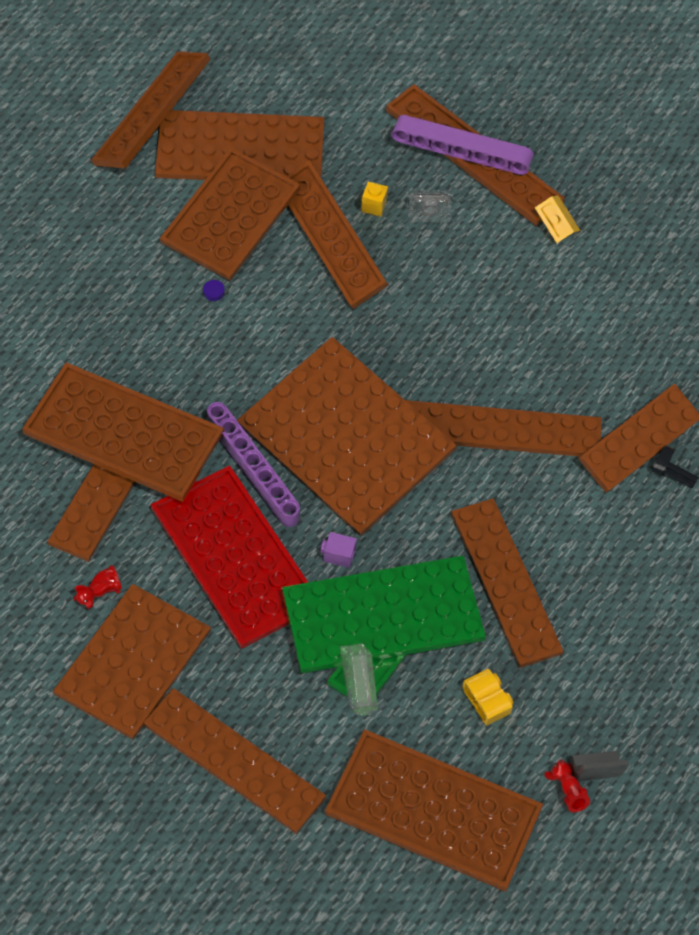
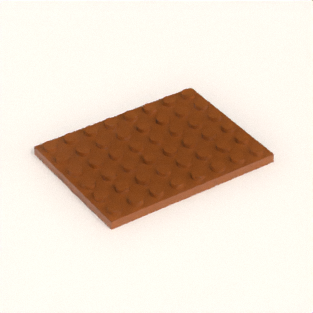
M333 337L326 341L237 419L241 427L360 536L377 523L457 449V445Z

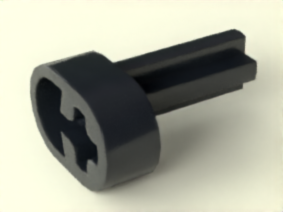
M665 445L651 471L660 476L664 473L693 489L699 477L671 463L670 460L675 450Z

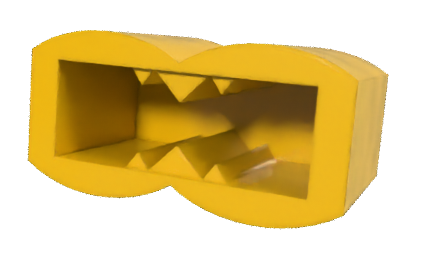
M489 669L464 680L462 686L486 726L511 714L513 708L512 697L508 692L505 693L500 688L501 681L498 675L492 673Z

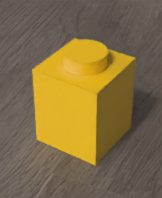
M368 182L362 196L361 212L381 217L387 202L388 186Z

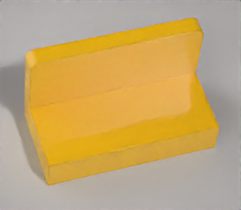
M558 195L550 197L535 207L556 243L580 231Z

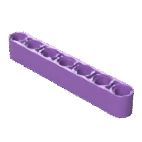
M407 115L398 117L392 132V137L397 142L521 175L528 172L534 156L533 151L524 146Z
M221 402L210 404L207 408L208 421L224 428L220 439L221 443L278 520L286 527L297 525L300 520V505L229 409Z

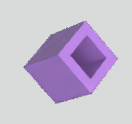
M330 532L328 540L324 539L321 546V553H324V562L350 568L356 551L357 538Z

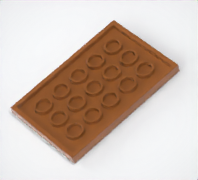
M230 147L160 237V243L231 281L301 189L300 184Z
M132 584L53 690V694L134 740L144 726L143 722L159 705L208 636L211 627Z

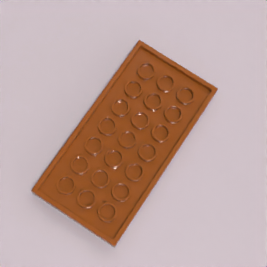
M171 110L160 124L155 177L205 180L230 147L284 176H287L310 160L321 177L324 117Z
M66 362L24 425L22 431L24 435L183 502L221 439L224 428Z
M364 729L325 809V815L506 892L543 804Z

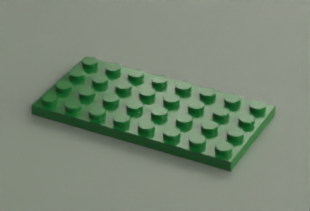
M464 555L282 587L301 674L485 641L486 638Z

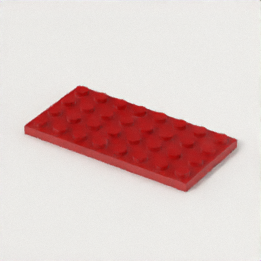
M230 465L195 482L183 502L166 496L151 504V510L241 649L290 624L282 587L308 583V581Z

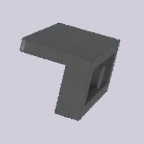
M618 751L572 755L570 759L574 777L578 781L622 776L629 766L628 760L620 761Z

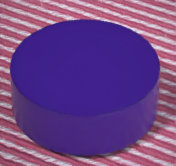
M218 280L206 282L203 287L204 297L210 301L222 299L225 294L223 283Z

